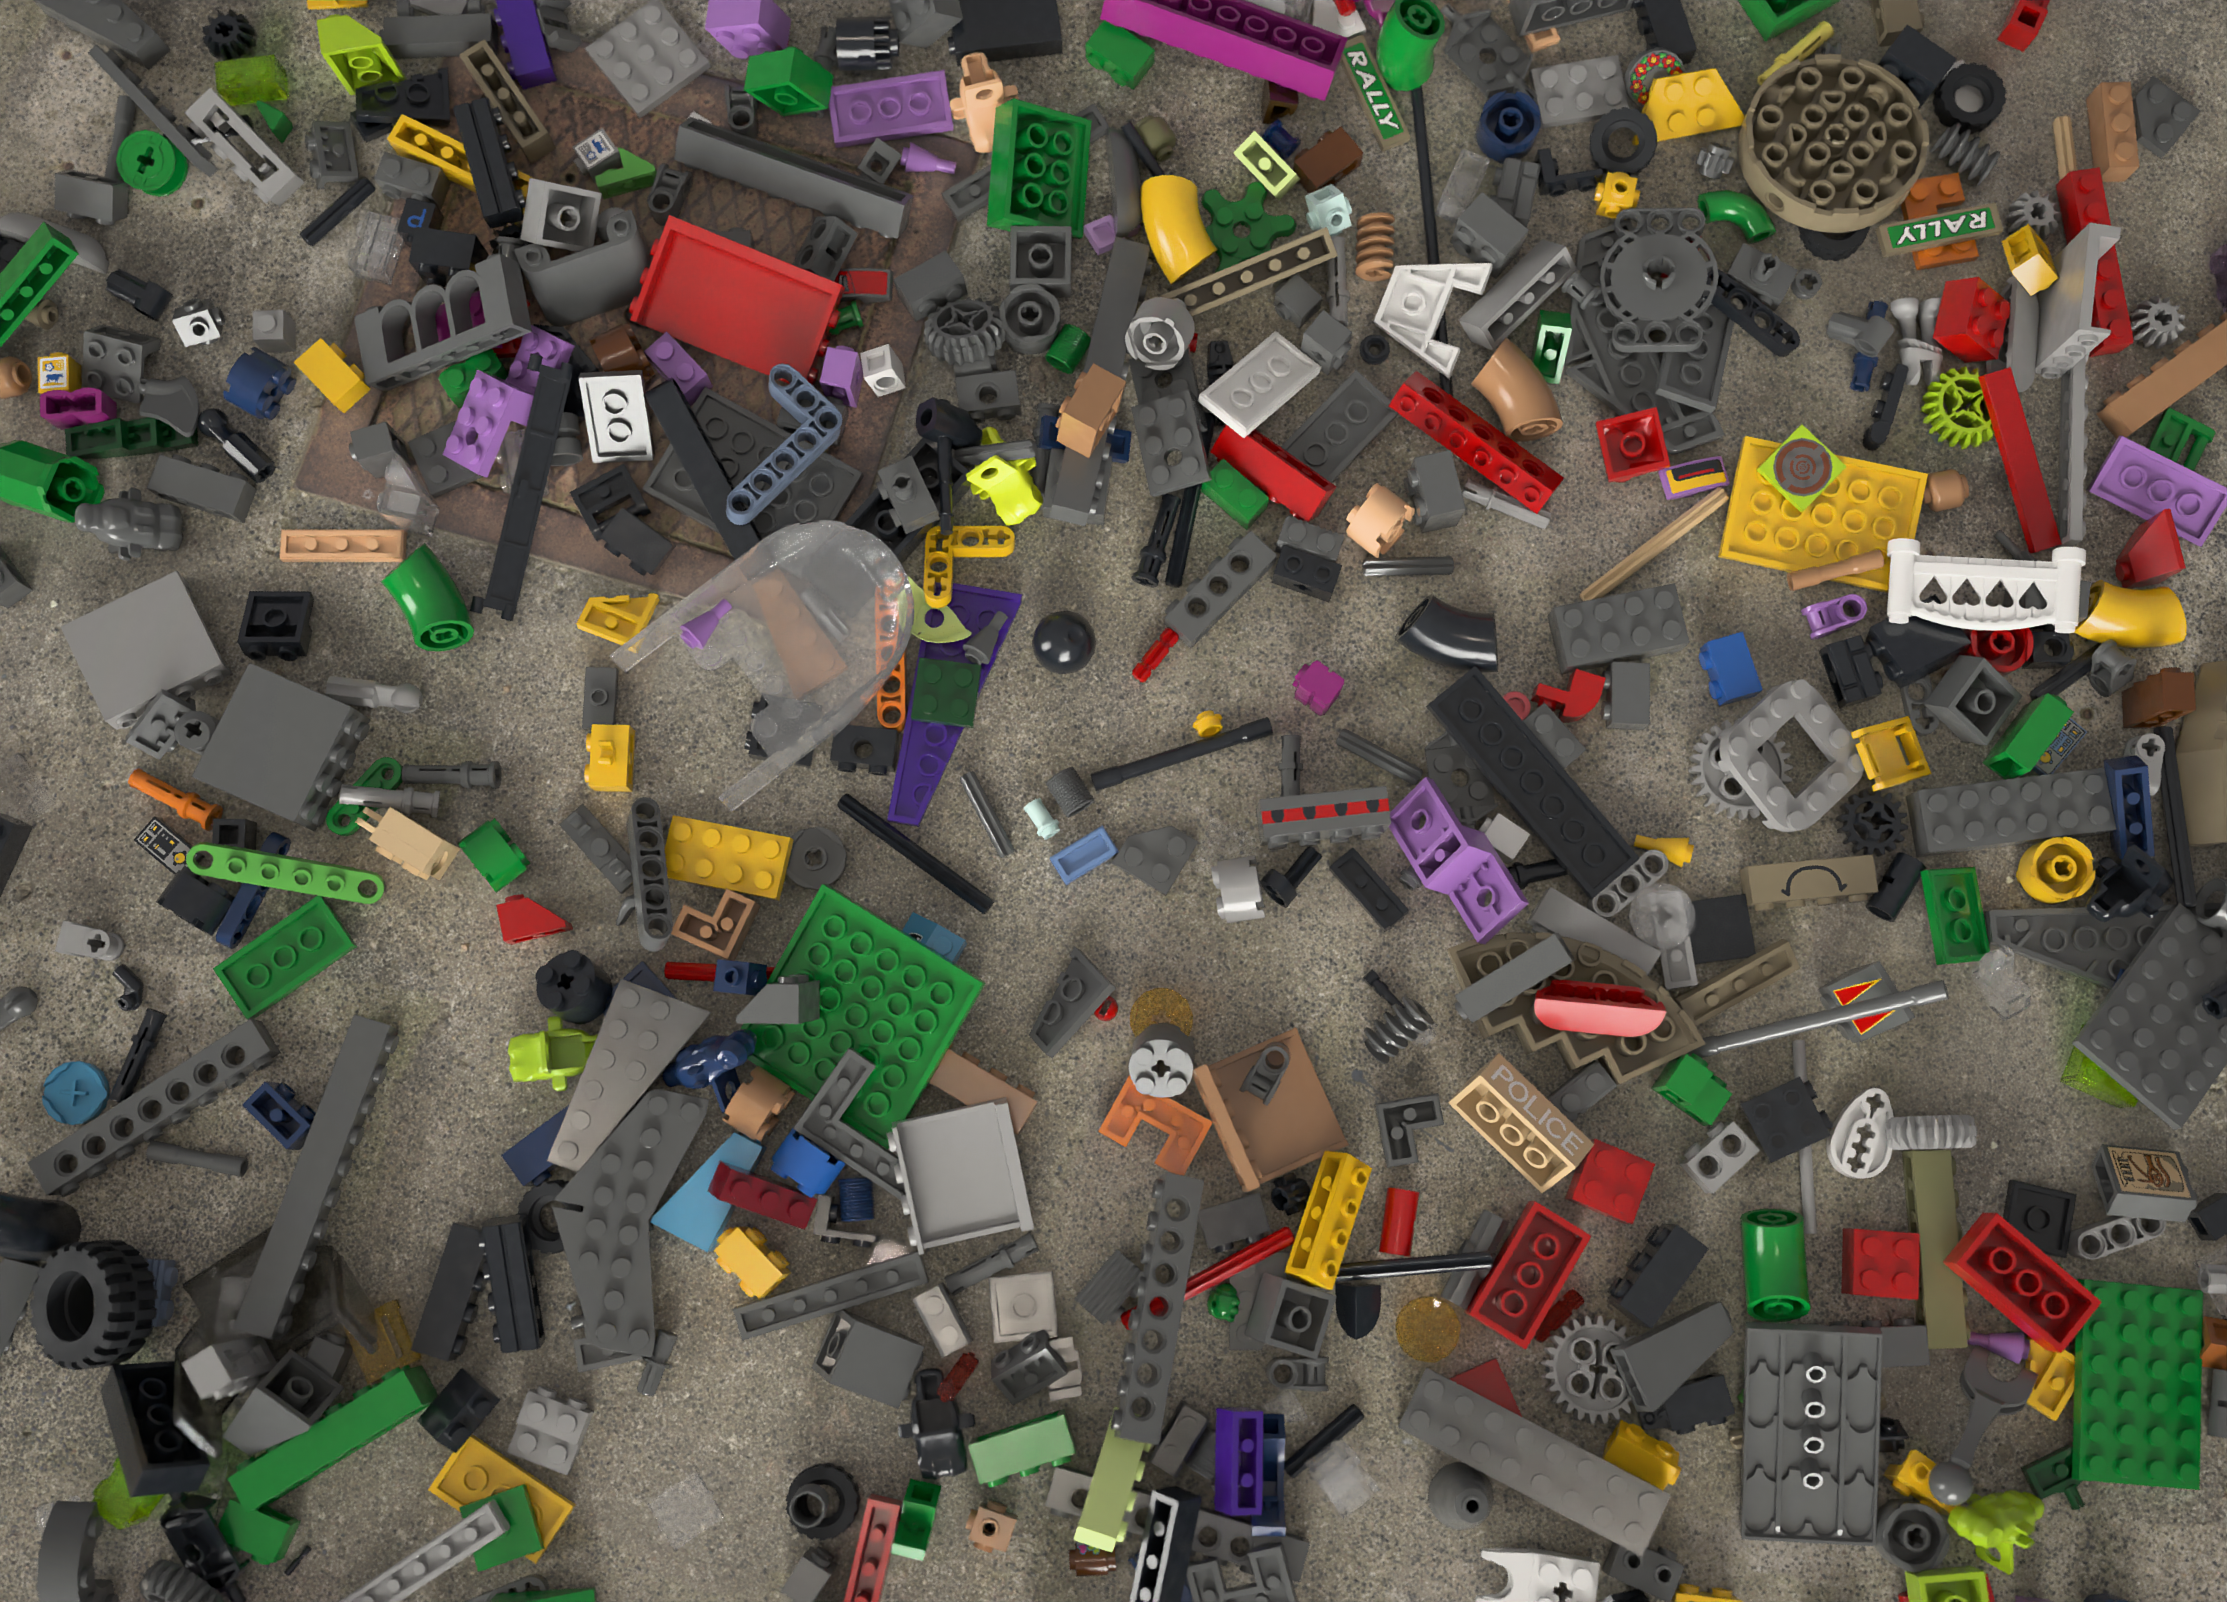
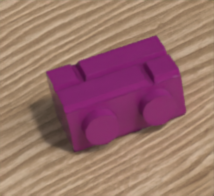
M1316 660L1310 666L1306 663L1302 666L1295 676V681L1292 685L1296 688L1294 698L1305 706L1309 704V709L1321 717L1327 713L1338 698L1344 685V679L1334 671L1328 672L1329 668Z

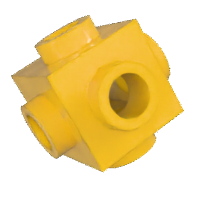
M1608 172L1603 183L1598 182L1596 186L1594 200L1598 201L1595 215L1616 219L1619 212L1625 209H1635L1640 196V191L1635 190L1638 178L1630 177L1624 172Z

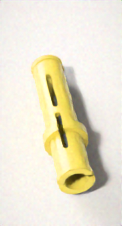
M1826 21L1819 22L1813 30L1788 52L1777 56L1774 64L1758 76L1759 86L1784 65L1798 59L1800 62L1804 61L1813 54L1815 50L1834 35L1832 26Z

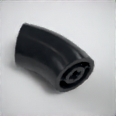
M1431 594L1411 612L1395 636V641L1411 652L1442 666L1469 671L1476 666L1480 672H1498L1497 633L1494 613H1477L1462 610L1441 601Z
M0 1191V1256L31 1261H46L60 1247L79 1241L82 1229L80 1217L75 1209L66 1202L31 1198Z

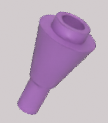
M912 142L910 143V148L903 147L900 165L906 166L905 172H935L937 170L950 174L955 173L956 162L940 159L938 156Z
M722 599L710 612L707 611L681 625L680 629L683 633L680 637L692 649L696 646L703 649L718 625L719 620L732 608L731 604L727 600Z
M1971 1332L1970 1339L1967 1340L1969 1345L1975 1346L1978 1344L2016 1364H2020L2021 1360L2027 1359L2029 1355L2030 1341L2024 1338V1332L1989 1333L1988 1335Z

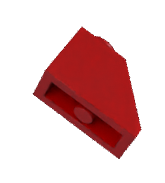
M523 894L506 897L505 903L496 905L503 941L511 945L573 930L571 923L528 897L524 898Z

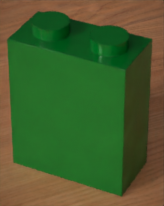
M2049 693L2024 705L1982 763L2004 780L2014 779L2031 771L2074 711L2067 707V703L2062 698Z

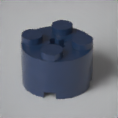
M1503 91L1489 98L1483 107L1475 133V140L1482 152L1502 165L1505 158L1519 160L1526 156L1533 147L1540 129V110L1538 105L1530 96L1517 91L1516 93H1506V91Z
M257 347L250 348L253 351L251 355L244 352L231 368L226 382L231 384L229 392L223 391V396L226 401L258 419L267 418L273 420L280 410L279 401L284 394L289 395L293 391L296 379L292 377L290 366Z

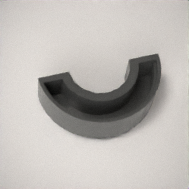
M55 1502L44 1528L38 1555L37 1593L39 1602H119V1597L114 1592L111 1579H95L93 1555L97 1538L101 1535L104 1525L103 1518L99 1516L97 1502Z

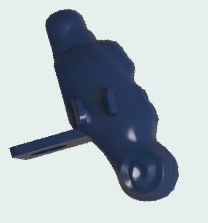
M740 1029L729 1036L713 1035L704 1039L700 1044H691L677 1054L676 1062H672L666 1067L662 1075L663 1081L668 1087L685 1086L686 1088L699 1089L712 1085L721 1112L724 1114L731 1099L741 1086L735 1067L744 1064L747 1058L754 1053L757 1037L751 1030ZM727 1082H729L732 1090L730 1099L726 1095Z

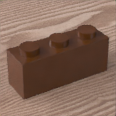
M2179 667L2162 668L2160 673L2148 675L2146 680L2134 682L2132 687L2121 692L2123 728L2154 729L2196 710L2194 672H2181Z

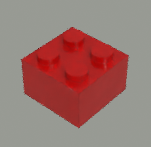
M1980 277L1946 281L1933 338L1964 363L1996 360L2004 341L2003 334L2007 318L2010 315V303Z
M1589 1139L1594 1145L1577 1166L1565 1199L1623 1224H1633L1655 1163L1598 1139Z
M1843 1228L1841 1293L1918 1300L1920 1234Z

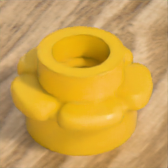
M1211 710L1198 714L1197 720L1193 723V728L1198 731L1199 736L1202 738L1214 736L1223 729L1221 724L1222 716L1214 714Z

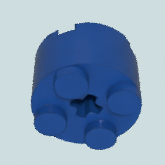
M792 1128L773 1155L772 1161L774 1163L771 1166V1170L784 1179H787L788 1176L799 1183L797 1188L802 1193L813 1198L815 1194L825 1195L846 1163L838 1160L837 1157Z

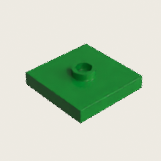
M526 1484L459 1507L462 1519L494 1499L511 1527L473 1553L478 1572L544 1549Z

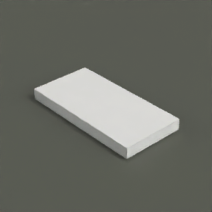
M1275 331L1199 395L1198 402L1245 438L1319 374L1321 366Z

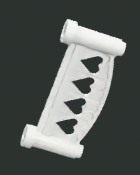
M1900 538L1888 541L1887 556L1891 558L1887 616H1889V622L1908 623L1909 617L1917 616L1935 623L1972 630H2013L2049 623L2055 626V632L2073 633L2075 632V627L2078 626L2081 567L2086 564L2085 549L2078 547L2056 548L2052 551V562L1920 555V542L1917 540ZM1933 577L1936 578L1947 596V601L1943 604H1938L1934 600L1930 603H1924L1919 598V595ZM1966 579L1969 580L1980 598L1978 605L1972 606L1967 602L1957 605L1952 600V596ZM1999 581L2003 583L2013 599L2011 607L2006 608L2000 604L1991 607L1985 601ZM2032 583H2035L2046 600V608L2036 609L2032 606L2025 609L2019 605V599Z

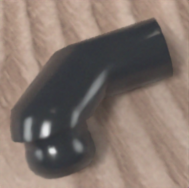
M122 964L112 973L124 986V994L120 996L118 1005L123 1011L136 1010L142 1004L144 983L125 964Z

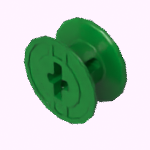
M150 130L136 131L126 137L118 148L116 158L118 172L123 180L135 189L142 190L148 195L162 197L171 195L180 189L186 180L188 172L187 157L170 139L163 137L158 132Z

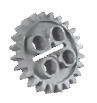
M1725 720L1721 725L1722 730L1717 725H1714L1710 728L1712 735L1705 732L1700 736L1704 744L1696 743L1693 746L1700 754H1693L1689 757L1690 761L1697 764V766L1691 767L1688 770L1691 774H1697V778L1690 782V784L1700 785L1701 789L1697 792V797L1703 795L1708 797L1704 804L1705 807L1712 803L1716 804L1715 814L1726 809L1727 819L1732 818L1736 812H1738L1740 820L1747 818L1748 812L1754 819L1760 816L1759 808L1750 796L1746 794L1730 771L1722 772L1715 760V752H1720L1721 740L1718 737L1724 729L1732 726L1728 720ZM1775 732L1757 750L1783 784H1788L1792 782V778L1784 774L1793 769V766L1784 764V760L1790 757L1791 754L1781 753L1780 749L1785 745V742L1775 744L1773 741L1777 734ZM1725 781L1732 782L1736 786V795H1730L1726 792L1724 788Z
M1582 1316L1581 1325L1576 1319L1569 1320L1571 1330L1566 1326H1559L1558 1330L1562 1337L1550 1336L1551 1342L1555 1345L1554 1348L1545 1347L1543 1349L1550 1355V1360L1541 1361L1542 1365L1549 1367V1372L1542 1374L1541 1377L1551 1379L1552 1382L1545 1390L1556 1391L1557 1395L1552 1402L1553 1404L1564 1402L1563 1413H1569L1574 1409V1420H1581L1584 1414L1586 1422L1589 1424H1594L1596 1416L1600 1424H1606L1608 1422V1414L1613 1420H1619V1410L1623 1413H1630L1631 1410L1628 1402H1633L1616 1363L1611 1364L1607 1360L1606 1350L1609 1346L1614 1348L1636 1336L1633 1335L1625 1338L1624 1334L1627 1327L1620 1326L1615 1330L1614 1319H1608L1604 1325L1602 1316H1595L1593 1323L1589 1316ZM1595 1340L1599 1342V1346L1597 1347V1349L1594 1345ZM1577 1342H1581L1586 1351L1585 1356L1581 1360L1574 1354V1346ZM1590 1365L1598 1367L1599 1374L1589 1371ZM1575 1375H1578L1583 1381V1388L1579 1393H1576L1571 1386L1572 1378ZM1608 1379L1613 1382L1615 1387L1614 1394L1611 1397H1608L1603 1391V1385ZM1592 1389L1595 1394L1594 1399L1590 1398V1392L1592 1391Z

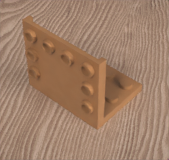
M1297 1028L1286 1031L1209 1066L1204 1064L1193 1070V1080L1243 1192L1254 1190L1260 1187V1184L1323 1157L1324 1151L1335 1152L1349 1145L1301 1041ZM1278 1041L1284 1043L1289 1048L1291 1058L1288 1068L1280 1080L1281 1083L1268 1106H1266L1259 1097L1248 1091L1242 1092L1239 1089L1266 1045ZM1271 1051L1267 1054V1059L1272 1065H1280L1285 1061L1283 1054L1279 1051Z

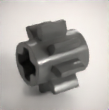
M1710 142L1708 149L1701 147L1695 162L1701 165L1699 173L1713 179H1720L1722 173L1729 175L1735 159L1729 156L1732 149L1716 142Z

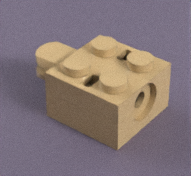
M365 806L362 812L378 821L377 827L360 817L355 821V823L372 833L369 840L378 845L375 849L376 852L402 864V868L426 881L430 876L440 880L460 850L454 844L391 807L383 817Z

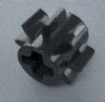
M1291 1173L1273 1181L1276 1188L1271 1192V1200L1278 1210L1286 1211L1287 1216L1305 1210L1307 1205L1305 1201L1310 1196V1188L1305 1180L1301 1178L1296 1179L1295 1173Z

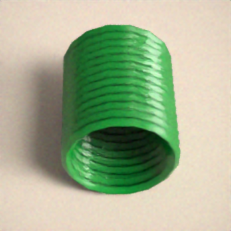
M1064 324L1045 358L1049 364L1059 371L1073 374L1090 346L1091 337L1075 325Z

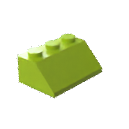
M333 14L327 18L316 20L321 54L350 96L356 95L355 88L389 80L393 82L408 80L382 38L350 16Z

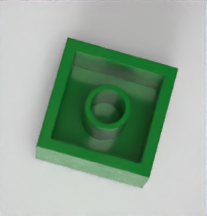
M790 46L783 50L765 51L763 54L749 56L744 91L782 117L828 109L834 75L824 69L822 64L806 56L801 49Z

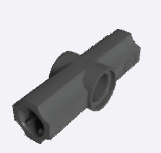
M1483 1209L1469 1239H1465L1458 1253L1490 1251L1494 1263L1495 1251L1509 1222ZM1490 1269L1452 1272L1440 1296L1466 1310L1481 1279H1485Z

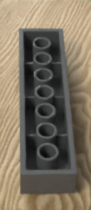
M1427 1367L1398 1426L1399 1429L1643 1557L1671 1496L1669 1493Z

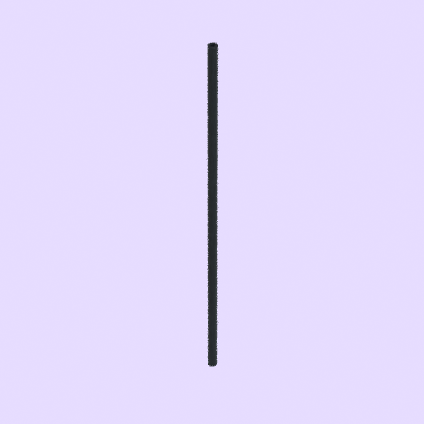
M1421 85L1419 88L1411 90L1427 259L1428 265L1440 264ZM1444 310L1435 333L1436 341L1448 344ZM1439 372L1440 388L1454 397L1452 375L1449 379Z

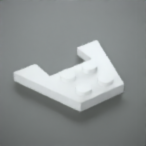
M1492 263L1396 265L1376 314L1375 325L1450 379L1460 353V348L1433 340L1453 287L1482 295L1493 268Z

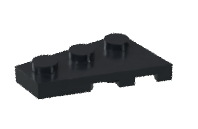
M448 67L438 69L437 73L425 76L422 73L411 75V79L393 82L389 80L355 88L357 122L397 123L401 114L424 125L450 126Z

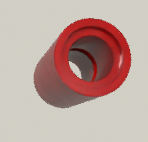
M1387 1188L1379 1252L1411 1257L1415 1230L1413 1227L1414 1221H1416L1420 1192Z

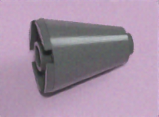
M1455 1462L1443 1466L1431 1480L1428 1489V1501L1431 1511L1442 1524L1455 1530H1468L1477 1527L1488 1517L1493 1506L1494 1493L1490 1480L1483 1472L1465 1463Z

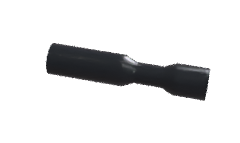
M306 1546L299 1557L289 1565L284 1573L289 1576L300 1564L303 1557L312 1549Z

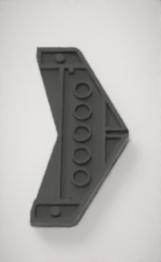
M1630 219L1623 220L1620 223L1624 230L1630 231L1634 229ZM1615 224L1585 234L1577 246L1575 266L1577 270L1580 269L1583 272L1582 276L1595 287H1600L1602 262L1608 250L1619 239L1615 232ZM1620 249L1613 254L1609 262H1615L1617 255L1621 252ZM1607 271L1605 273V287L1610 286L1611 275ZM1601 292L1585 310H1582L1580 303L1571 296L1569 314L1571 316L1572 332L1563 367L1590 358V360L1568 368L1565 372L1567 375L1619 416L1657 407L1667 453L1680 454L1723 437V429L1713 413H1708L1654 394L1662 356L1659 352H1620L1615 349L1612 344V332L1616 324L1621 321L1616 319L1606 307ZM1609 297V298H1610V301L1612 302V304H1613L1617 309H1619V308L1616 306V304H1615L1613 298H1612V297ZM1623 330L1619 332L1617 338L1623 343H1629L1633 341L1635 335L1629 330Z
M661 1089L649 1091L553 1199L584 1206L583 1211L552 1206L589 1335L592 1343L598 1348L652 1357L655 1344L648 1221L705 1118L709 1099Z

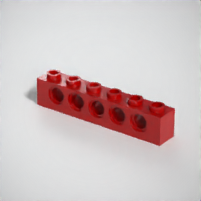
M1417 370L1402 384L1389 404V407L1445 448L1451 450L1452 453L1536 514H1538L1564 480V477L1508 436H1505V434Z

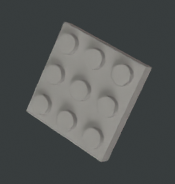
M651 0L585 48L589 57L639 119L711 68L709 61L659 0Z

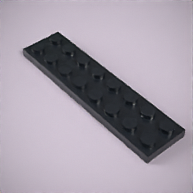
M1476 666L1426 706L1590 900L1640 859Z

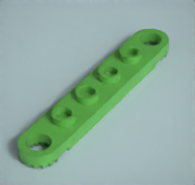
M200 842L195 844L186 856L189 869L198 875L363 904L377 902L385 890V882L376 872L235 846ZM198 851H207L212 855L213 863L210 866L202 867V865L196 863L195 854ZM363 880H372L377 885V892L371 895L362 894L359 883Z

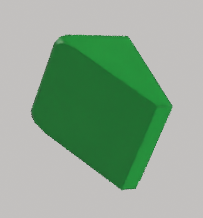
M258 100L256 105L268 127L279 142L283 144L294 126L284 112Z

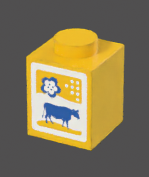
M54 352L47 357H38V393L43 394L51 390H64L72 393L82 388L81 365L68 354Z

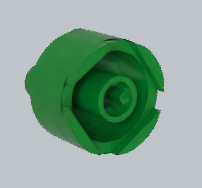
M494 818L492 821L487 820L457 842V844L497 893L527 871L526 867L531 863L515 843H512L510 846L507 844L512 839Z

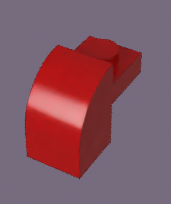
M1575 669L1569 677L1566 691L1539 683L1534 688L1530 701L1538 703L1537 707L1545 703L1552 711L1560 710L1558 718L1562 723L1575 722L1585 717L1596 706L1601 697L1606 678Z

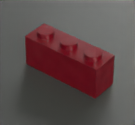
M723 1161L719 1162L707 1190L720 1201L804 1230L818 1200L815 1197L811 1198L805 1195L796 1187Z

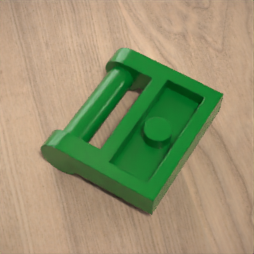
M2168 407L2163 411L2146 448L2177 463L2190 434H2192L2195 441L2183 466L2194 471L2207 443L2212 442L2216 432L2214 429Z

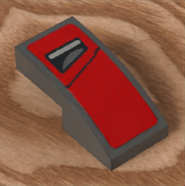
M875 268L840 269L834 282L845 287L840 302L861 300L863 303L868 304L892 301L894 272L892 270Z

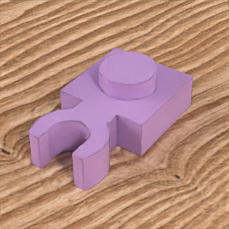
M1111 214L1084 225L1083 233L1097 255L1113 248L1115 228L1114 219ZM1140 224L1133 231L1129 232L1127 237L1137 235L1140 230Z

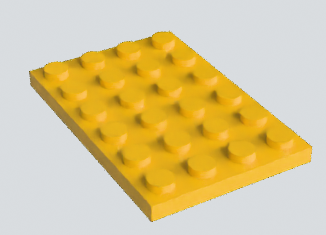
M1745 436L1742 440L1718 557L1786 572H1794L1813 566L1819 567L1849 559L1854 555L1879 549L1884 559L1883 567L1859 574L1841 576L1829 581L1888 593L1891 558L1887 556L1888 541L1900 538L1915 540L1928 474L1835 455L1847 467L1803 512H1800L1757 471L1759 466L1782 443Z

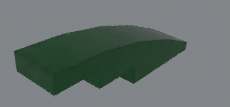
M150 417L132 421L117 418L65 429L66 455L76 456L80 459L137 456L199 446L197 427L192 436L186 437L167 423Z

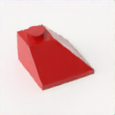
M2170 508L2162 510L2139 525L2116 559L2115 574L2118 581L2121 582L2122 588L2132 589L2159 584L2186 568Z

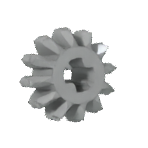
M2038 190L2033 191L2030 195L2026 192L2021 194L2009 206V214L2006 216L2005 221L2012 225L2009 227L2008 232H2017L2029 223L2039 237L2045 241L2058 228L2059 224L2057 221L2062 214L2055 211L2058 207V202L2050 203L2048 201L2049 194L2040 197Z
M2158 295L2140 302L2136 310L2129 317L2133 321L2131 329L2137 333L2134 336V341L2142 339L2144 340V348L2153 344L2156 350L2175 342L2178 335L2185 328L2181 322L2184 321L2186 315L2177 313L2180 304L2172 306L2170 305V297L2164 298L2161 301Z

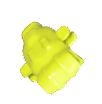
M989 426L982 429L981 445L1005 442L1000 437L996 428ZM994 455L982 464L975 465V468L966 474L967 480L972 483L970 485L972 494H979L982 500L991 497L997 514L1007 526L1022 523L1026 517L1035 514L1043 504V497L1037 486L1033 484V478L1029 473V470L1036 466L1035 457L1005 461L999 456Z

